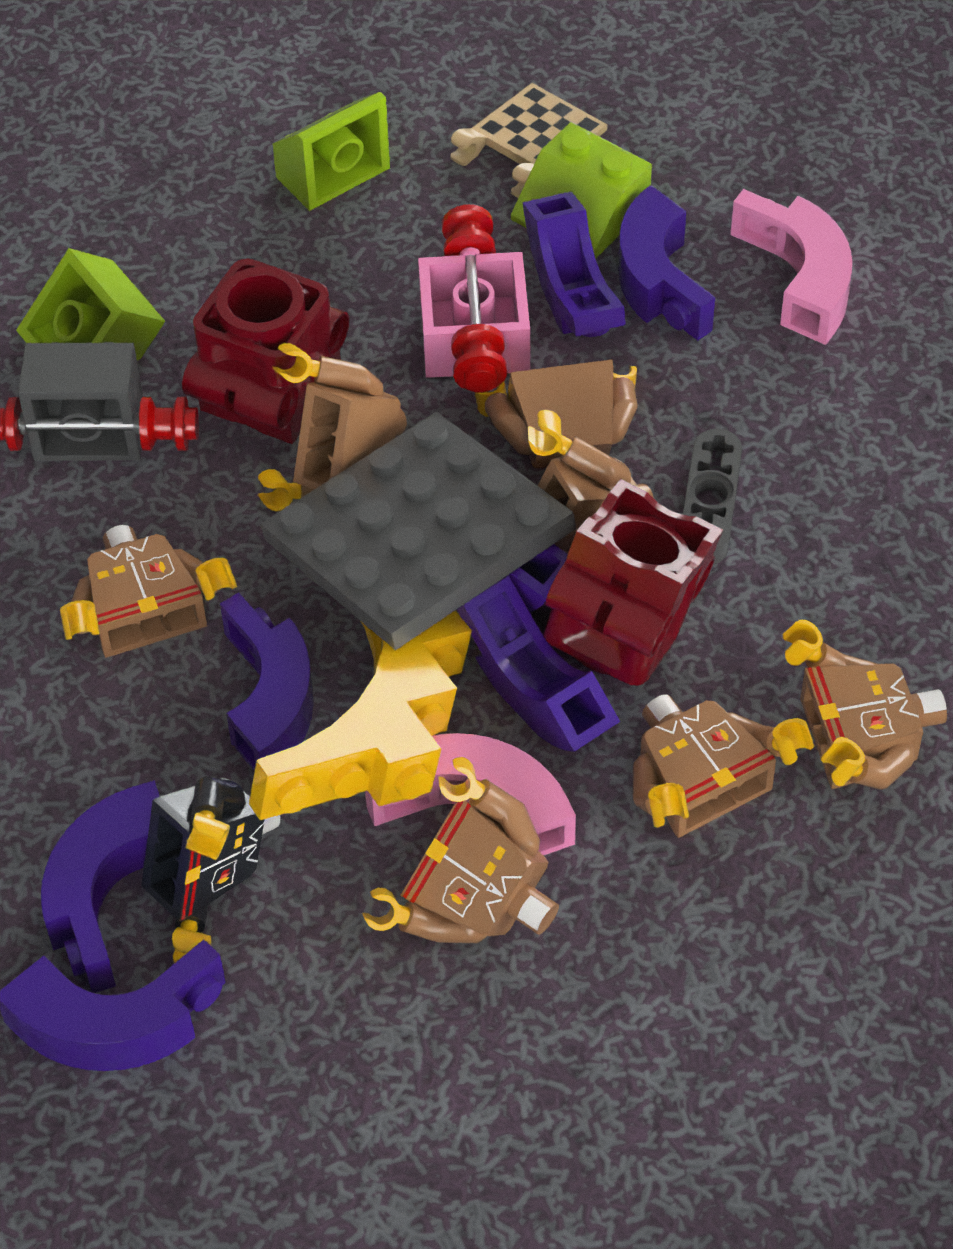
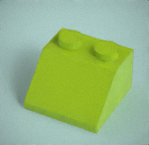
M381 92L356 100L273 143L276 178L309 211L390 169L386 97Z
M570 122L541 149L511 213V220L526 228L522 202L571 191L586 209L590 239L595 258H597L620 235L621 224L628 207L643 190L651 185L652 164Z
M68 248L16 331L26 343H134L136 360L138 361L158 334L165 320L113 260Z

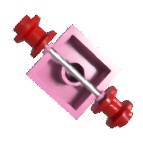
M469 204L460 205L449 210L442 219V233L446 239L443 248L444 256L418 258L426 378L454 376L455 382L461 388L476 393H484L500 386L505 381L507 373L530 370V321L522 252L496 253L495 242L491 237L493 232V218L491 214L483 207Z

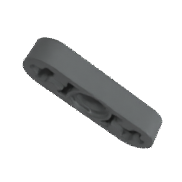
M724 429L704 431L695 439L683 515L697 516L723 529L713 554L715 557L713 565L721 562L728 553L742 456L740 439L732 432ZM713 450L723 451L720 471L710 470ZM705 490H715L723 494L726 499L717 505H707L700 502L696 496Z

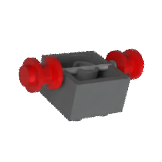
M25 343L18 388L19 397H9L5 408H0V440L6 441L10 451H20L24 435H28L34 461L141 460L142 450L152 451L157 440H173L178 451H187L189 440H198L199 436L198 408L189 407L187 397H177L173 407H156L152 397H143L134 343Z

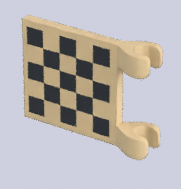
M531 83L472 128H462L452 134L451 142L458 149L451 153L450 159L462 166H466L479 155L485 145L519 163L512 173V178L519 183L511 189V194L519 198L541 149L570 122L599 137L607 130L608 125Z

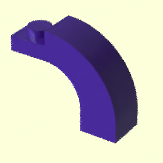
M155 780L117 792L86 810L60 837L45 867L41 887V906L53 950L66 948L74 977L86 973L92 993L116 987L108 954L98 925L99 912L106 895L118 881L128 874L144 868L152 801L160 797Z
M204 939L148 985L119 995L96 994L76 986L43 955L0 990V1012L4 1023L21 1040L41 1055L57 1063L94 1071L124 1070L160 1060L181 1049L196 1038L190 1012L193 1010L200 1012L212 1005L220 995L222 985L226 981L220 954Z

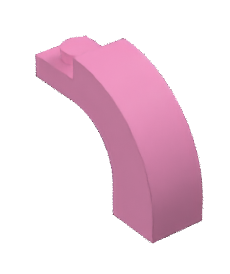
M743 189L733 202L731 235L783 258L795 269L797 275L784 291L780 325L826 345L840 326L848 302L852 274V255L843 231L825 211L800 196H797L789 208L770 199Z
M461 733L432 736L440 746L441 753L430 793L423 794L415 799H405L379 807L369 792L365 791L366 807L374 826L433 806L455 804V801L447 799L441 793L438 777H444L453 785L463 784L468 777L454 768L453 759L464 757L473 764L476 780L479 782L483 779L489 780L525 805L540 838L539 852L542 855L575 845L576 814L555 777L528 753L506 742L490 737Z

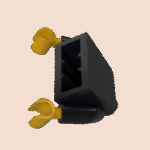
M205 776L200 778L193 787L160 796L152 801L141 887L176 918V929L172 935V944L175 948L173 953L174 963L203 939L211 945V936L202 933L205 929L208 905L251 877L257 868L262 835L277 828L280 824V815L259 820L249 805L250 796L243 791L239 784L230 779Z

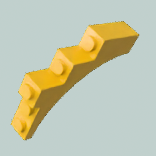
M456 610L397 650H394L362 623L374 658L373 678L359 700L330 727L297 746L256 761L249 805L259 820L285 813H295L303 808L339 798H348L364 791L369 792L379 807L405 799H415L431 792L441 753L440 746L432 736L447 731L457 687L449 677L462 673L472 633L470 627Z

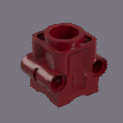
M254 259L238 260L230 267L193 319L197 352L191 357L184 371L182 380L183 393L197 399L201 411L231 422L247 425L265 435L293 445L301 430L307 384L314 382V377L308 376L304 381L292 383L276 373L273 367L286 370L291 368L296 361V356L285 354L277 348L283 343H291L307 353L312 360L318 361L320 356L341 360L340 350L348 334L349 314L330 306L328 289L322 283Z
M620 479L595 514L588 517L576 531L567 559L556 575L546 598V606L552 608L543 633L545 640L552 646L570 654L579 663L591 670L610 675L629 685H643L676 642L690 604L700 593L715 561L713 554L723 529L697 516H688L671 511L658 503L648 492Z

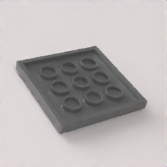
M438 412L420 421L412 428L260 524L264 538L270 545L394 650H397L577 529L574 513Z

